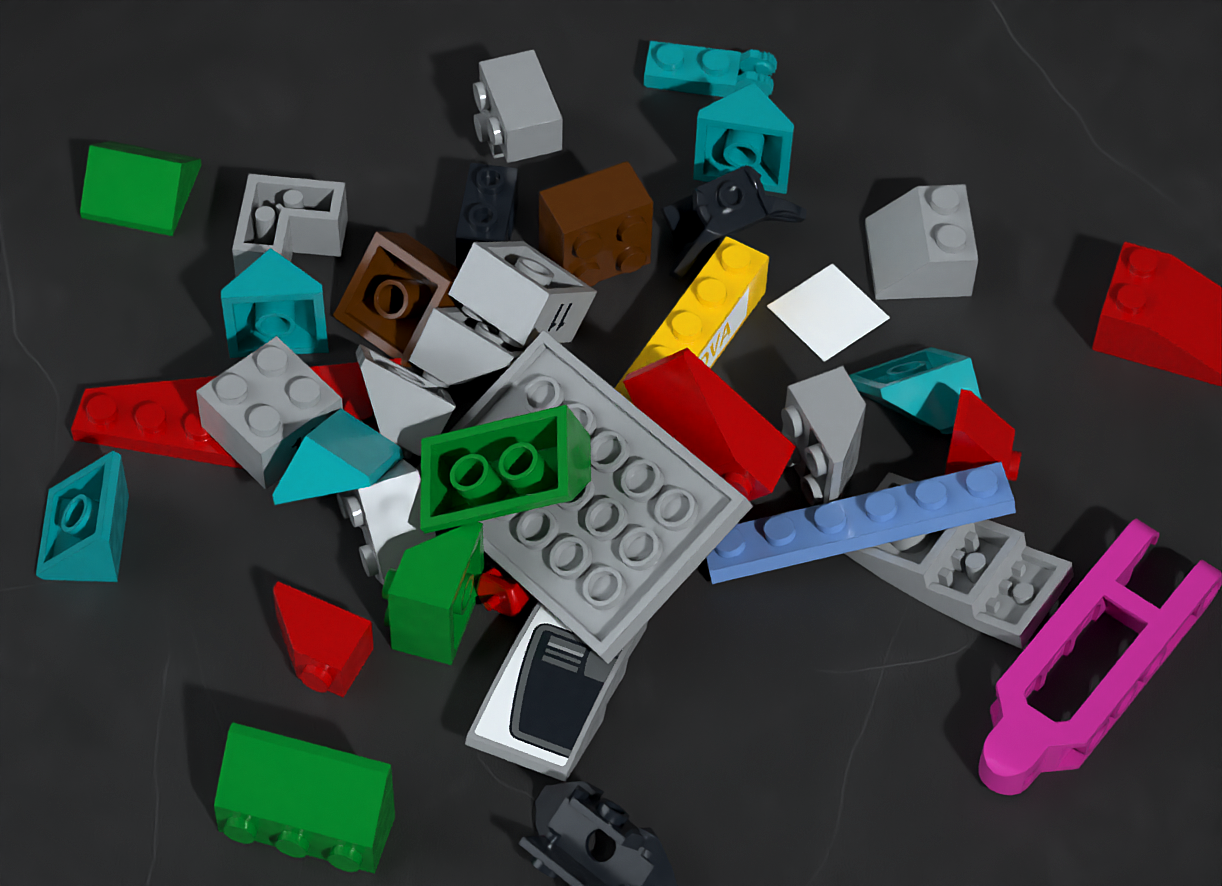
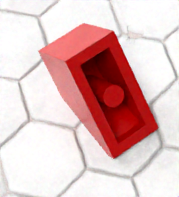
M961 389L944 475L1002 462L1007 479L1016 482L1022 452L1012 450L1015 429L969 390Z
M278 581L273 588L276 617L297 678L301 679L307 687L321 693L329 691L344 698L374 649L372 621Z

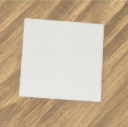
M833 263L767 305L824 362L890 319L883 310Z

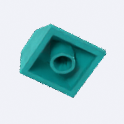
M933 347L849 375L860 394L922 425L938 429L942 434L953 432L961 389L972 391L981 399L971 357Z

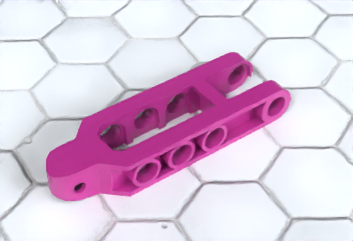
M1137 518L1134 519L996 683L997 699L990 707L993 730L988 734L984 742L978 765V773L982 782L996 793L1015 795L1027 789L1041 772L1079 769L1213 601L1222 586V571L1206 561L1200 560L1160 609L1125 587L1130 581L1134 567L1141 560L1150 543L1155 546L1159 538V532ZM1105 612L1139 634L1138 637L1070 720L1054 722L1027 704L1026 698L1033 690L1037 692L1041 690L1045 684L1047 673L1062 655L1068 657L1073 651L1077 636L1091 619L1097 622Z

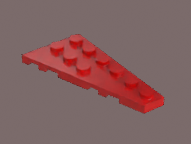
M402 358L390 359L402 366ZM358 362L310 367L342 398L344 411L380 433ZM217 376L87 388L84 391L71 427L74 441L244 469L201 426L196 391Z

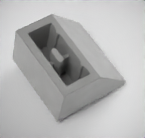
M843 366L789 385L787 388L786 405L781 411L783 421L782 434L796 446L787 466H794L801 478L800 483L807 502L812 506L843 499L858 460L866 403Z

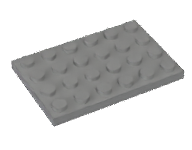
M543 330L449 432L567 404L589 433L591 441V481L572 501L479 522L483 523L484 552L609 664L753 506L745 496ZM420 463V464L416 467V469L418 470L419 475H420V479H421V463Z

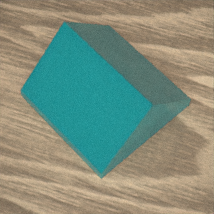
M755 82L699 110L693 180L710 182L747 165L762 175L760 181L765 191L786 194L794 124Z
M272 248L221 290V302L230 358L247 357L276 336L295 354L329 353L322 284Z
M340 408L305 436L272 494L274 503L277 505L371 487L404 458L402 448Z
M111 451L49 489L36 570L37 577L43 580L118 581L129 500L122 457L119 453Z

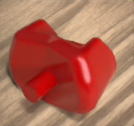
M491 568L481 574L477 582V596L484 604L485 609L488 611L493 609L509 617L518 616L532 597V594L519 582L512 578L503 577L496 568Z

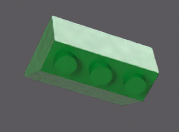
M566 404L422 438L420 529L426 534L572 501L591 481V441L589 433Z
M232 722L228 731L214 802L218 831L223 832L228 838L239 843L250 844L256 841L274 846L280 852L291 857L303 858L308 855L329 861L334 867L346 872H356L360 869L375 874L395 820L391 764Z

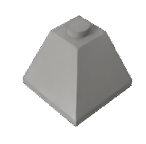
M462 307L434 308L409 361L424 370L422 376L426 380L439 387L449 388L450 385L473 383L502 375L526 348H518L505 342L499 336L501 330L489 322H481L469 317L462 311Z
M360 344L355 354L380 434L400 446L405 459L411 460L414 454L421 457V439L441 434L456 407L448 390L429 382L424 377Z

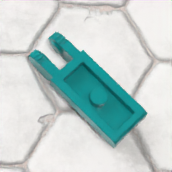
M650 41L644 72V86L646 88L726 97L755 82L769 97V95H772L774 87L771 76L772 73H775L777 58H774V55H771L770 52H760L753 49L741 54L739 51Z

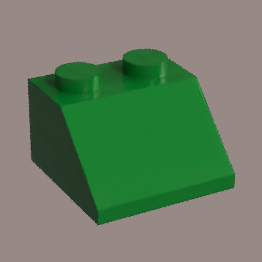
M474 522L462 525L408 548L404 551L398 569L390 568L383 584L382 598L388 600L384 626L390 628L391 648L393 650L452 665L478 598L476 592L477 582L480 575L484 573L483 523Z

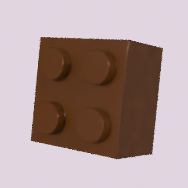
M629 161L539 192V252L590 287L613 276L634 272L650 263L653 200Z

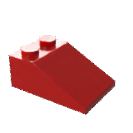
M1124 241L1102 308L1092 350L1222 387V287L1172 254Z
M685 348L626 375L623 383L634 405L745 496L748 501L773 492L796 446L691 350Z

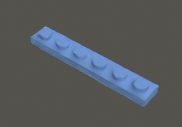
M1002 462L736 524L706 557L712 584L1013 514L1016 513L1015 501Z

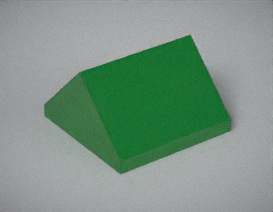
M114 141L90 145L80 208L81 218L173 236L201 168V159Z

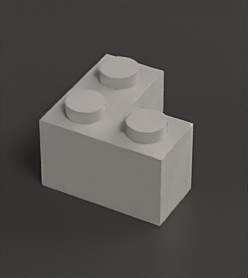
M534 49L479 62L480 82L473 83V91L480 113L474 115V124L479 141L488 142L493 158L505 156L507 163L562 150L563 119Z
M249 174L232 248L236 277L270 248L290 262L293 252L341 257L348 222L345 182Z
M404 459L400 460L371 487L336 493L343 517L345 519L350 518L354 528L359 526L363 531L366 545L359 547V552L365 572L368 577L375 575L382 585L390 568L398 569L406 549L436 537L435 531L424 534L420 529L421 479L418 470Z

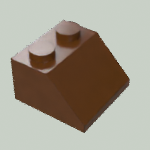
M376 231L333 317L393 359L402 358V365L404 367H411L414 364L409 359L433 309L463 306L462 303L448 294L460 270L407 233Z

